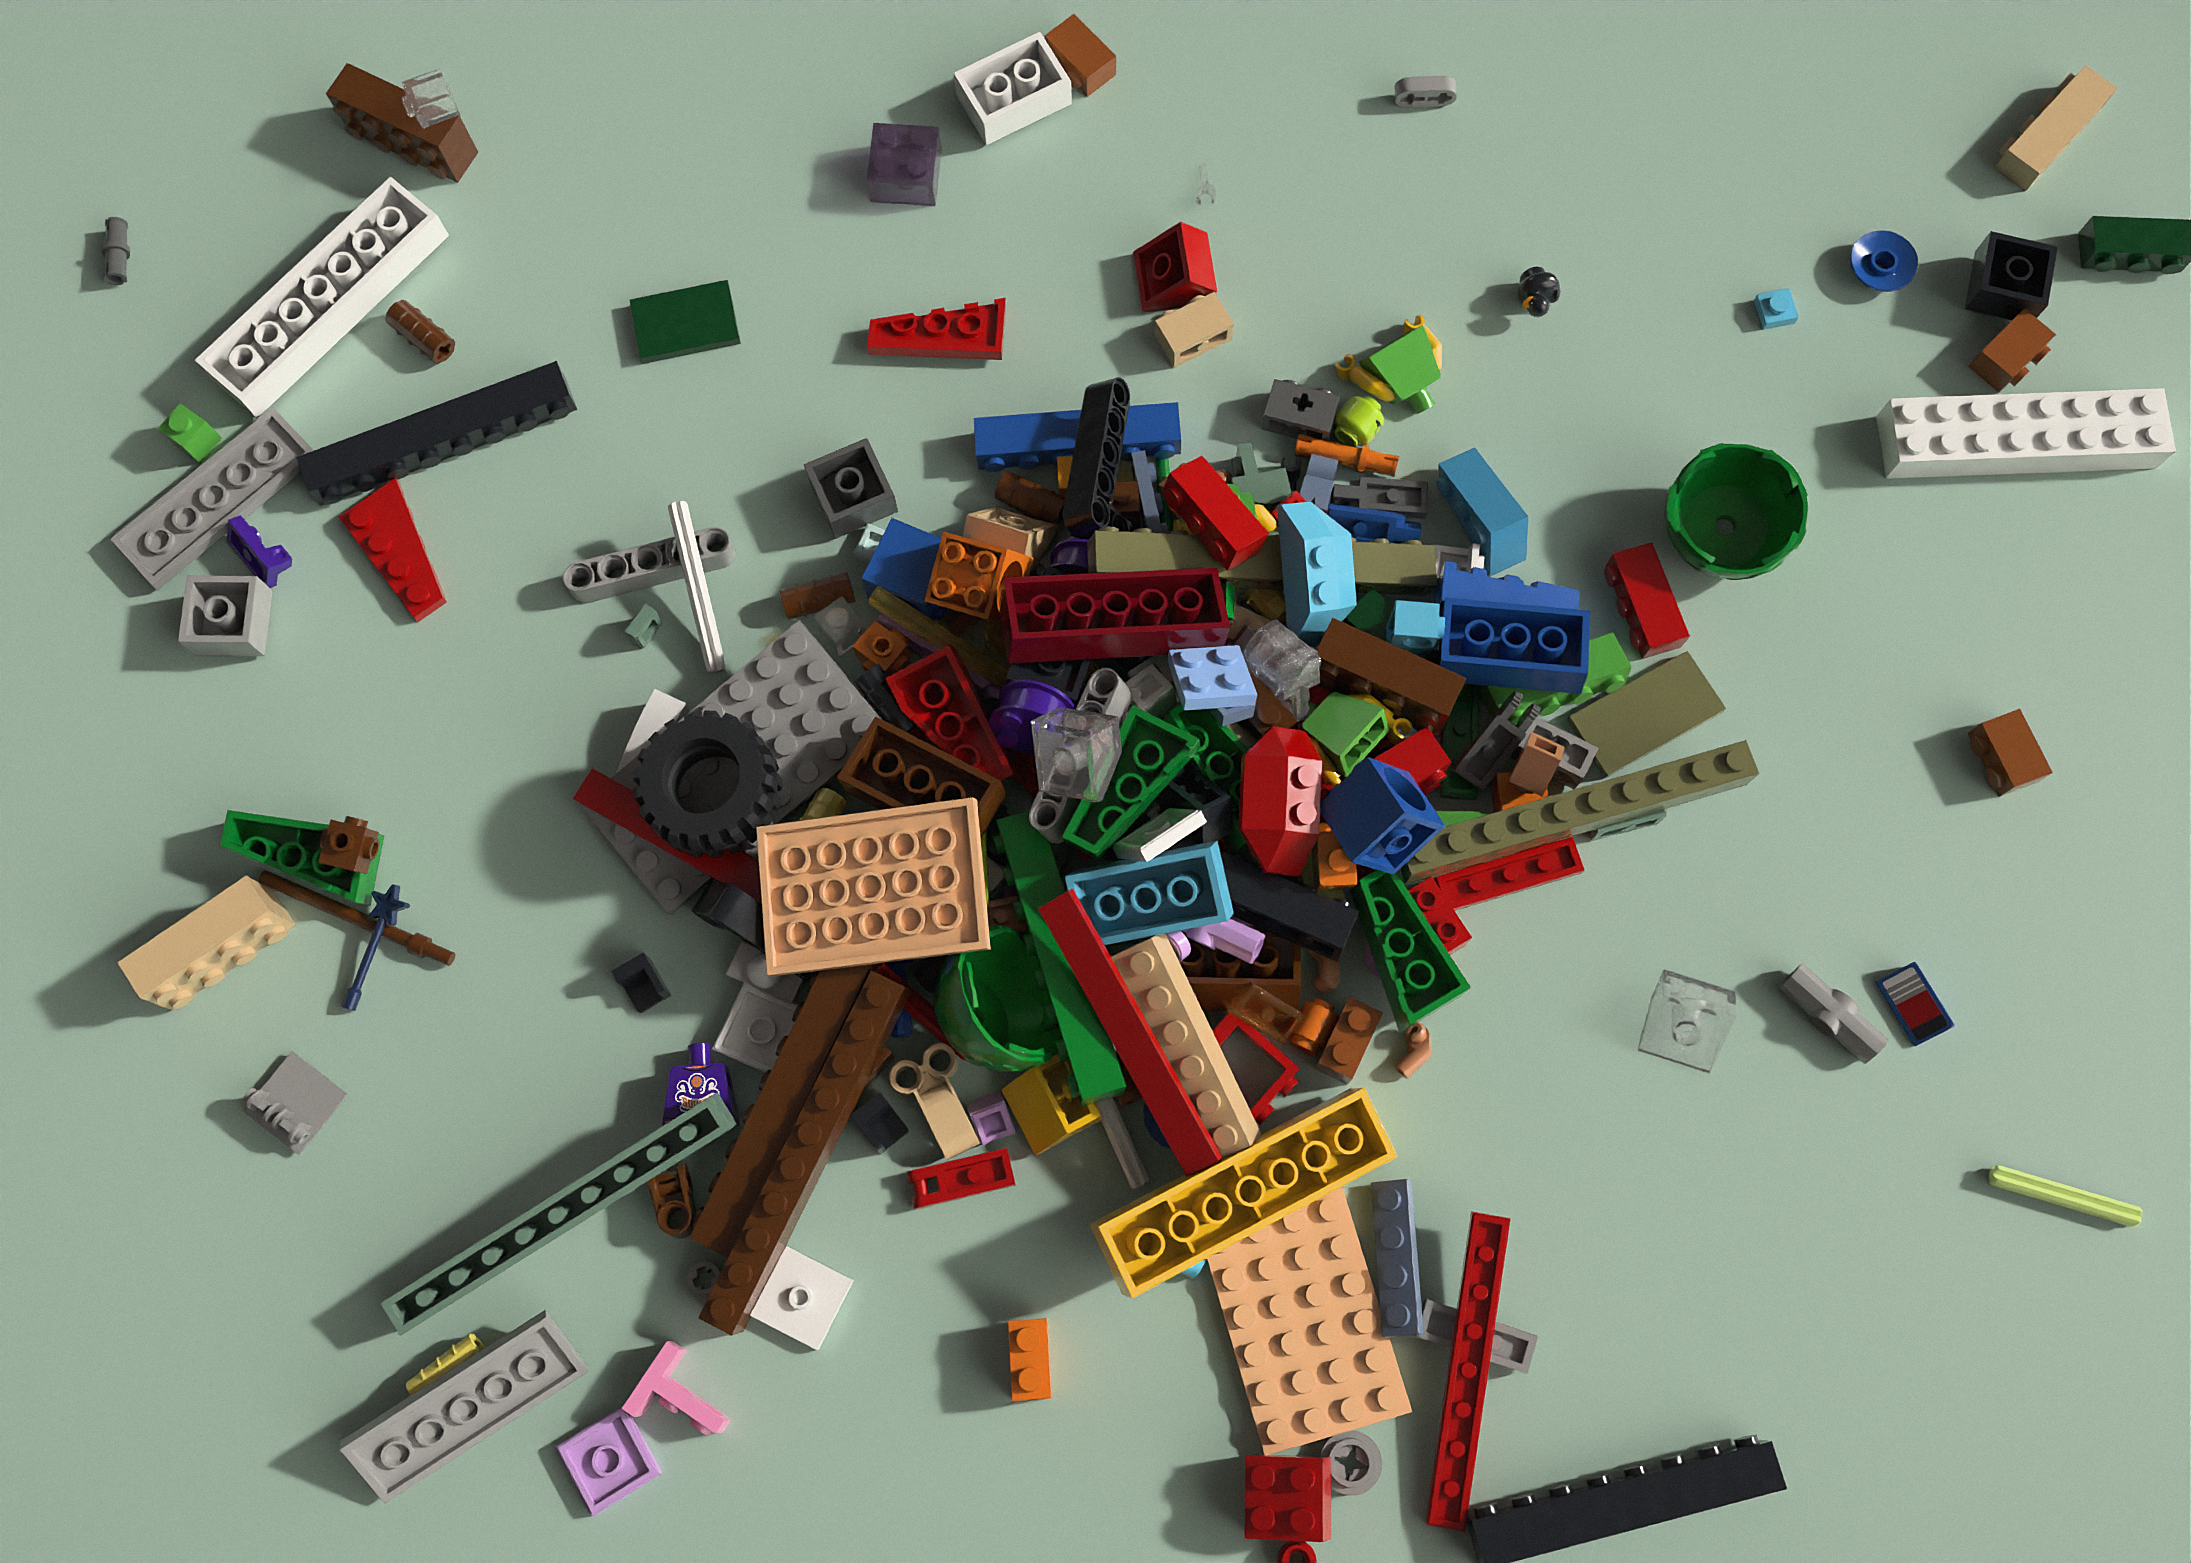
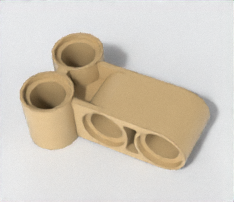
M937 1043L927 1048L923 1056L922 1065L918 1066V1064L910 1060L899 1061L892 1067L889 1079L892 1087L898 1094L905 1097L916 1096L946 1160H949L979 1145L980 1141L949 1080L957 1071V1056L950 1046ZM937 1053H946L951 1058L949 1067L944 1071H935L931 1068V1060ZM903 1070H914L917 1073L916 1083L910 1088L900 1087L898 1085L899 1074Z

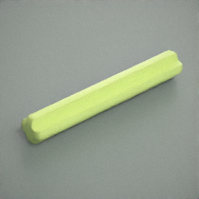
M2001 1165L1992 1166L1990 1169L1988 1182L1992 1186L2129 1227L2139 1226L2143 1212L2139 1206Z

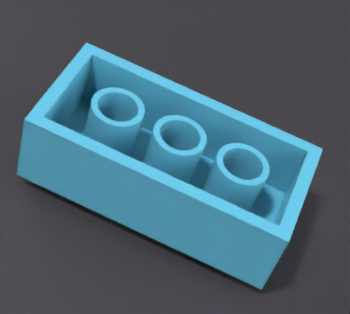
M1218 841L1164 851L1148 862L1124 859L1075 869L1065 876L1068 891L1071 889L1075 891L1104 945L1226 922L1234 914Z

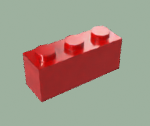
M1203 456L1169 473L1161 494L1164 496L1167 504L1177 511L1186 522L1189 530L1199 537L1208 548L1211 556L1216 561H1219L1226 571L1260 552L1269 533Z
M1650 542L1613 553L1605 565L1604 575L1607 584L1614 588L1617 595L1616 604L1620 616L1627 620L1632 647L1639 651L1642 659L1681 648L1690 635L1653 543Z

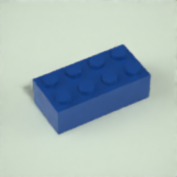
M1445 598L1441 616L1445 617V630L1443 638H1439L1438 665L1466 677L1464 684L1573 694L1582 693L1588 676L1589 610Z

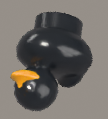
M1531 267L1524 271L1520 277L1519 300L1522 302V308L1527 310L1531 316H1544L1549 311L1550 303H1555L1560 297L1559 280L1554 274L1545 272L1542 267Z

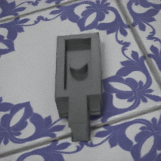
M1360 477L1359 480H1351L1350 485L1334 484L1331 491V504L1395 512L1405 515L1407 518L1425 519L1427 516L1428 483L1424 481Z

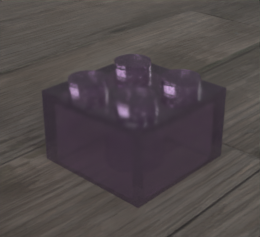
M873 123L867 172V186L871 202L936 206L942 151L939 127Z

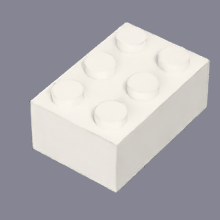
M1041 32L953 73L956 96L986 145L1072 104L1071 80Z

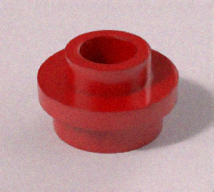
M1287 1541L1281 1546L1277 1555V1563H1289L1291 1554L1295 1552L1303 1555V1563L1317 1562L1313 1548L1303 1541Z

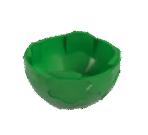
M1720 443L1700 450V453L1683 467L1673 485L1669 487L1664 510L1667 534L1680 557L1700 573L1713 578L1720 577L1728 580L1755 578L1771 572L1780 566L1784 559L1801 544L1807 531L1808 494L1798 472L1789 462L1773 450H1766L1748 444ZM1719 519L1730 521L1733 525V533L1729 535L1719 533L1715 527V522Z
M989 926L991 950L951 954L946 957L937 976L934 989L933 1007L936 1018L946 1040L970 1063L979 1067H987V1069L994 1071H1022L1031 1069L1051 1060V1057L1057 1051L1055 1040L1060 1039L1056 1025L1049 1026L1044 1010V1005L1049 1004L1046 991H1039L1033 973V970L1038 969L1035 955L1028 957L1023 935L1006 926Z

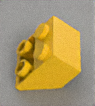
M1058 1054L1052 1056L1051 1060L1029 1069L1001 1089L1035 1156L1101 1121V1115L1094 1103L1081 1107L1078 1097L1071 1098L1065 1077L1071 1075L1068 1062H1060Z

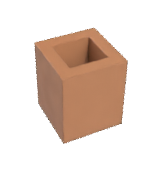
M1531 732L1512 768L1509 782L1514 783L1515 787L1524 793H1535L1543 796L1562 759L1564 746Z

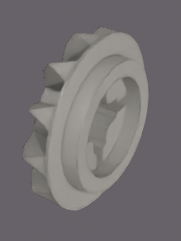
M1351 1430L1332 1436L1327 1440L1320 1453V1457H1331V1488L1345 1495L1363 1494L1370 1490L1380 1477L1382 1470L1380 1451L1375 1442L1361 1432ZM1353 1445H1355V1459L1361 1461V1464L1367 1465L1366 1469L1361 1467L1359 1469L1353 1468L1348 1476V1480H1345V1466L1334 1459L1335 1456L1340 1458L1341 1456L1348 1457Z

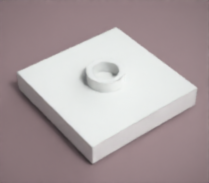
M1168 808L1115 843L1112 849L1119 859L1148 862L1207 821L1201 811Z
M744 982L712 1050L763 1073H766L769 1069L772 1070L778 1058L775 1055L777 1046L784 1036L789 1035L794 1025L792 1017L798 1005Z
M786 1246L750 1316L815 1350H819L854 1280Z

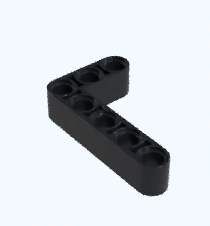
M1121 377L1091 384L1086 387L1063 507V520L1066 528L1075 537L1089 540L1095 531L1103 527H1116L1119 529V532H1133L1138 529L1112 506L1130 405L1129 387Z
M711 880L691 911L710 925L731 931L765 954L762 904L728 882ZM815 971L797 973L795 975L809 984Z

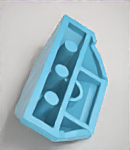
M1312 502L1277 505L1289 648L1319 645L1331 619L1335 618L1342 622L1357 605L1351 533Z

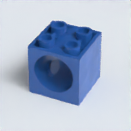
M891 518L862 576V582L869 603L931 629L936 619L942 620L947 608L924 601L941 538Z
M1369 757L1355 765L1352 772L1338 786L1333 787L1327 793L1326 798L1320 802L1321 815L1350 861L1393 875L1446 827L1408 771Z

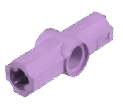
M1230 918L1226 922L1180 930L1186 933V937L1213 950L1218 948L1250 964L1258 957L1265 935L1258 930Z

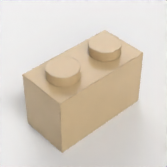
M1215 292L1206 296L1199 295L1193 298L1186 306L1176 311L1171 309L1161 314L1155 320V338L1172 367L1175 368L1232 340L1234 323Z

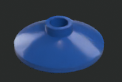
M1878 230L1865 234L1855 243L1850 255V264L1857 279L1865 286L1876 291L1892 292L1904 288L1915 277L1918 270V256L1914 247L1903 236L1891 231ZM1877 264L1882 265L1884 269L1877 266Z

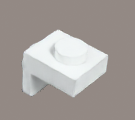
M1472 543L1469 549L1435 545L1437 579L1445 561L1457 563V570L1471 572L1473 567L1483 569L1484 556L1479 555L1480 544Z

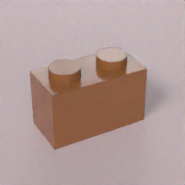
M1075 14L1045 35L1047 44L1071 80V86L1074 89L1079 88L1087 97L1116 76V55Z
M2024 308L1976 356L1968 367L1998 392L2009 383L2015 387L2030 372L2026 366L2030 362L2037 365L2051 351L2047 344L2056 334Z
M2021 709L1985 721L1968 733L1970 746L1973 752L1980 757L1986 769L1987 780L1996 789L2000 797L2038 783L2053 773Z
M1349 996L1314 1069L1348 1085L1356 1073L1383 1012Z

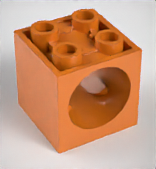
M943 531L924 601L1002 623L999 598L1003 578L1029 576L1034 558Z

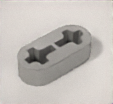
M1449 76L1405 77L1394 85L1396 104L1404 108L1443 107L1452 104L1457 99L1456 81Z

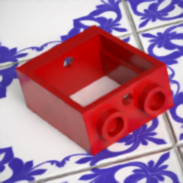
M1232 1009L1212 1031L1220 1048L1238 1030L1284 1071L1250 1110L1255 1121L1261 1125L1275 1109L1270 1105L1279 1093L1285 1098L1299 1082L1294 1076L1300 1068Z

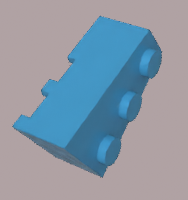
M1474 447L1439 463V479L1436 480L1437 489L1444 499L1446 498L1471 544H1480L1479 555L1484 556V567L1488 574L1493 576L1525 561L1527 557L1528 515L1477 449Z

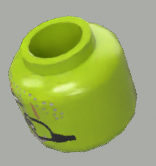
M1358 396L1350 397L1334 417L1335 436L1345 445L1353 447L1367 446L1384 424L1380 404L1369 396L1364 398Z

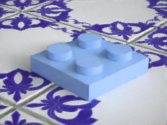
M1239 645L1169 650L1167 661L1183 710L1255 705L1257 692Z

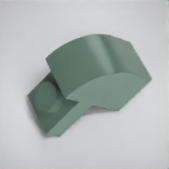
M1252 443L1238 444L1236 457L1231 459L1234 477L1231 478V484L1237 485L1240 488V493L1249 492L1252 494L1254 504L1263 505L1267 511L1273 510L1291 493L1286 468L1258 473Z

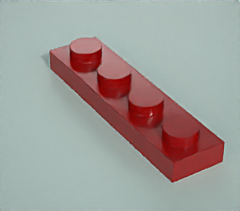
M1570 837L1440 875L1434 880L1454 911L1579 875L1585 869L1574 839Z

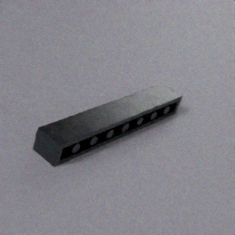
M554 361L296 458L308 493L320 506L335 504L348 495L356 492L370 491L376 485L393 480L394 478L397 480L402 479L410 472L423 467H434L442 460L455 455H466L474 448L488 443H498L506 436L514 433L533 430L541 423L552 419L559 420L565 418L569 413L578 409L565 375L558 362Z
M1142 812L1115 843L1150 821V818ZM1185 836L1164 851L1198 845L1200 843L1191 837ZM1112 847L1102 857V859L1109 862L1124 860L1116 856ZM1220 851L1234 912L1233 917L1335 962L1338 961L1358 916V910L1353 909L1344 900L1330 899L1319 894L1310 885L1296 884L1284 879V876L1280 874L1263 873L1261 868L1250 864V861L1241 855H1230Z
M1749 1435L1735 1439V1447L1721 1450L1720 1444L1697 1449L1698 1456L1684 1460L1683 1454L1660 1459L1662 1465L1660 1467L1648 1470L1646 1464L1627 1467L1623 1469L1624 1476L1610 1479L1609 1474L1593 1476L1586 1479L1587 1486L1573 1489L1571 1483L1555 1486L1548 1489L1550 1496L1535 1499L1534 1493L1517 1496L1511 1499L1512 1506L1498 1509L1496 1503L1474 1508L1475 1515L1467 1517V1526L1478 1563H1511L1786 1490L1787 1486L1772 1441L1758 1440L1757 1435Z

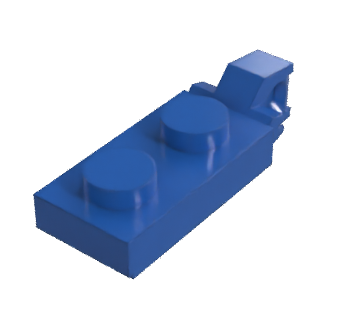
M1328 505L1327 515L1351 533V537L1355 538L1356 542H1369L1374 539H1387L1389 543L1401 544V541L1408 540L1420 541L1421 523L1406 521L1405 515L1350 506Z

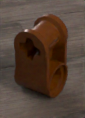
M682 1162L678 1163L677 1168L663 1171L647 1181L659 1228L664 1233L678 1239L691 1236L694 1229L691 1224L696 1214L690 1172L687 1164ZM678 1210H684L686 1214L685 1223L678 1229H672L670 1226L671 1216Z

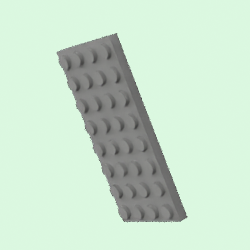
M800 620L690 711L695 712L698 717H703L705 710L717 711L721 718L726 713L736 716L741 723H748L761 736L775 757L780 768L777 773L782 778V790L777 791V795L781 799L779 809L776 811L771 809L769 813L774 819V824L783 822L815 795L819 789L834 779L841 772L874 717L882 719ZM684 717L680 719L677 723L684 721ZM638 756L611 777V779L632 791L635 787H639L633 780L634 769L636 767L641 768L642 763L637 759ZM717 756L703 759L691 766L682 777L678 788V803L681 808L690 813H706L724 805L734 794L738 785L740 773L736 762L727 757ZM579 804L667 914L672 915L707 886L711 880H714Z

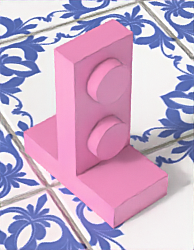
M667 1341L622 1409L633 1417H642L656 1395L659 1394L661 1397L658 1402L663 1407L675 1414L679 1410L685 1412L692 1417L689 1424L699 1432L707 1436L711 1431L715 1434L722 1433L731 1419L669 1377L686 1352V1349L675 1341Z

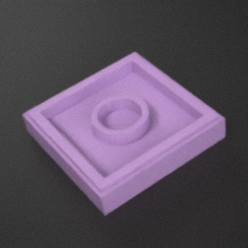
M623 1406L556 1447L591 1516L597 1515L662 1474L633 1416L622 1409Z

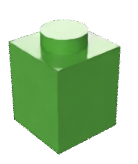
M181 403L157 428L174 446L198 463H201L222 439L204 419Z

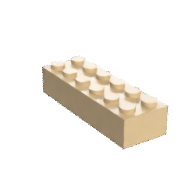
M1166 933L1154 935L1111 955L1113 962L1222 1158L1252 1146L1262 1134Z

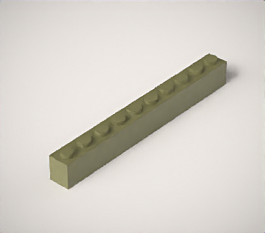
M1103 527L1095 531L1087 542L1088 574L1217 568L1221 584L1227 582L1235 586V589L1284 590L1279 534L1266 538L1257 555L1229 571H1226L1220 562L1211 556L1208 548L1197 535H1188V532L1185 530H1172L1164 534L1154 533L1152 529L1148 528L1136 529L1133 532H1119V529L1116 527ZM1351 537L1356 593H1368L1374 588L1379 594L1424 596L1437 586L1435 545H1422V542L1419 540H1408L1401 544L1389 543L1387 539L1356 542V539Z
M1740 741L1444 827L1402 866L1400 871L1406 885L1431 876H1437L1746 786L1759 774L1747 741Z

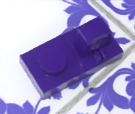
M241 515L228 520L226 542L254 576H257L269 588L277 586L278 574L292 567V557L282 545L265 548L258 530L254 526H249Z

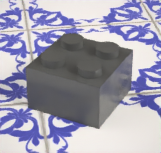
M867 438L803 464L811 487L835 538L862 528L867 523L871 524L898 512L894 493Z

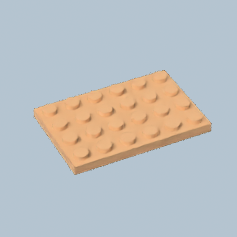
M975 798L757 827L768 976L773 977L991 950L978 806Z
M1342 1187L1207 1258L1264 1455L1278 1453L1412 1412L1390 1338L1382 1337L1380 1306Z

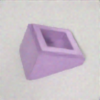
M1000 1091L967 1104L968 1112L981 1146L1016 1133Z

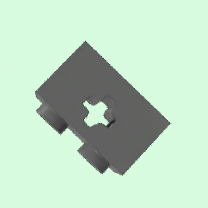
M1274 379L1261 429L1298 439L1299 434H1303L1312 438L1329 440L1340 396L1334 395L1331 391L1324 388L1311 389L1301 386L1293 380L1281 381ZM1299 408H1303L1304 412L1298 411Z

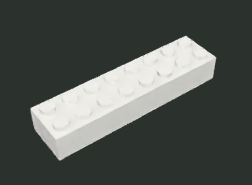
M389 177L199 355L195 361L214 382L258 418L449 236L447 231L432 210L392 177Z
M2164 388L1891 398L1876 416L1885 479L2156 469L2176 452Z

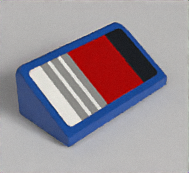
M1912 962L1875 982L1914 1047L1955 1026L1916 962Z

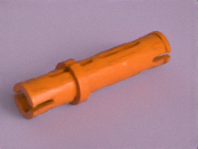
M1303 434L1298 436L1294 453L1295 456L1308 458L1311 457V454L1336 459L1338 460V465L1356 468L1357 472L1364 473L1365 470L1391 477L1395 476L1399 460L1398 455L1369 450V446L1363 445L1362 448L1353 447L1333 441L1312 438Z

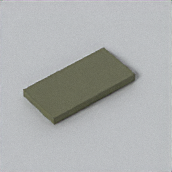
M1686 651L1624 685L1619 690L1570 715L1567 721L1578 738L1599 748L1593 761L1604 778H1607L1718 716L1726 710V707L1689 652Z

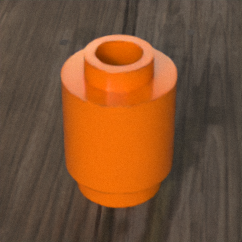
M1315 998L1313 1003L1305 1001L1290 1032L1293 1036L1290 1044L1302 1052L1317 1056L1319 1049H1324L1338 1020V1016L1333 1013L1335 1007L1318 998Z

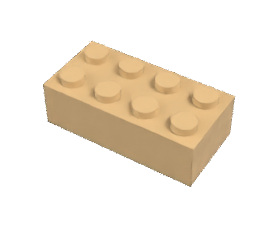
M246 875L117 963L139 998L169 1010L179 1009L189 1004L194 998L193 995L205 987H212L220 983L225 978V974L234 967L242 966L252 961L257 955L256 952L268 944H275L283 940L288 934L287 931L296 926V924L273 890Z

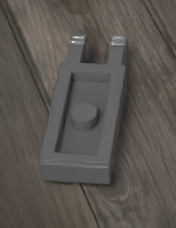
M1516 690L1504 701L1499 712L1496 711L1452 767L1454 772L1480 790L1485 789L1527 735L1525 732L1540 713V707L1533 703L1525 709L1516 725L1509 721L1508 718L1519 706L1523 697Z

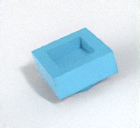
M1789 288L1760 293L1753 300L1762 330L1795 324L1799 318Z

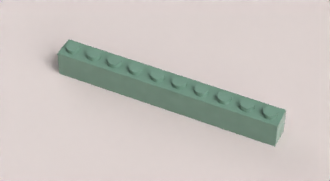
M718 1092L390 1296L380 1303L398 1334L400 1336L724 1134L737 1125L736 1121Z

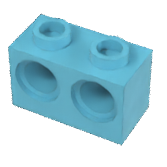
M1396 600L1386 627V642L1428 660L1432 650L1438 649L1439 638L1444 636L1445 617L1439 616L1440 604Z

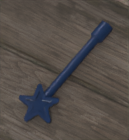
M392 884L385 894L378 891H372L371 893L377 905L371 911L369 917L378 918L353 985L348 988L341 1006L343 1008L356 1011L362 995L361 987L386 923L395 926L397 924L398 911L410 907L409 903L399 900V885Z

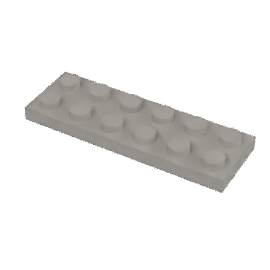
M272 407L110 540L146 580L159 590L227 534L229 519L240 515L245 519L299 475L301 470L296 457L314 450Z
M544 1310L341 1440L340 1451L385 1504L588 1372L587 1364L547 1311Z

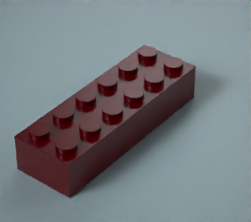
M1217 568L1004 577L1002 581L999 607L1008 664L1168 655L1169 650L1221 647L1225 645L1230 630Z

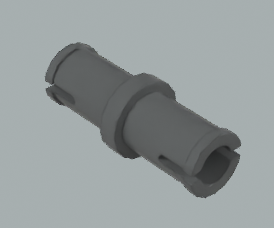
M109 217L108 220H105V242L102 244L101 252L105 257L104 280L112 285H123L124 282H127L126 264L127 259L130 258V247L127 245L128 223L120 217Z

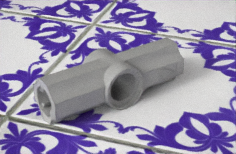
M1803 963L1792 971L1779 986L1784 993L1809 1014L1808 1019L1819 1032L1827 1037L1836 1038L1864 1064L1868 1063L1886 1046L1888 1039L1858 1013L1859 1008L1857 1004L1844 992L1831 989Z

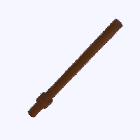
M267 870L260 874L258 880L260 884L373 933L378 919L371 918L368 914ZM387 923L381 936L406 947L408 953L420 958L427 956L447 966L453 963L456 956L454 952L432 943V939L420 933L413 935Z

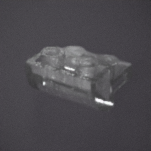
M1275 619L1261 627L1251 637L1246 645L1243 657L1248 670L1295 716L1298 723L1309 717L1308 701L1310 700V693L1308 689L1320 683L1319 667L1321 666V659L1313 647H1309L1292 630L1287 629Z

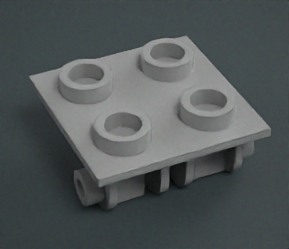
M291 1051L260 1090L257 1091L255 1088H252L244 1095L243 1100L247 1103L243 1112L296 1154L300 1155L348 1094Z

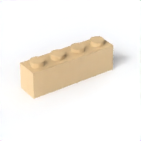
M2086 65L2076 76L2070 73L2057 88L2060 92L2059 95L2055 97L2053 94H2050L2037 110L2041 114L2037 118L2031 115L2021 126L2018 132L2022 135L2018 139L2012 136L1998 152L2003 157L1994 168L2027 191L2104 107L2118 88Z

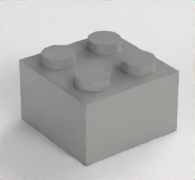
M187 575L178 642L195 656H265L273 591L257 576Z

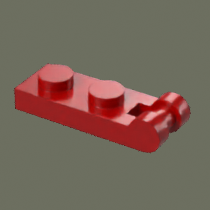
M1008 1148L906 1172L908 1184H912L915 1196L911 1199L913 1210L924 1209L1016 1186ZM937 1178L940 1191L929 1193L927 1180Z

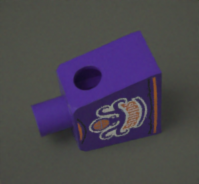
M696 1043L688 1045L689 1065L673 1066L670 1069L662 1126L717 1092L736 1121L737 1125L735 1126H740V1118L728 1066L724 1063H711L710 1044Z

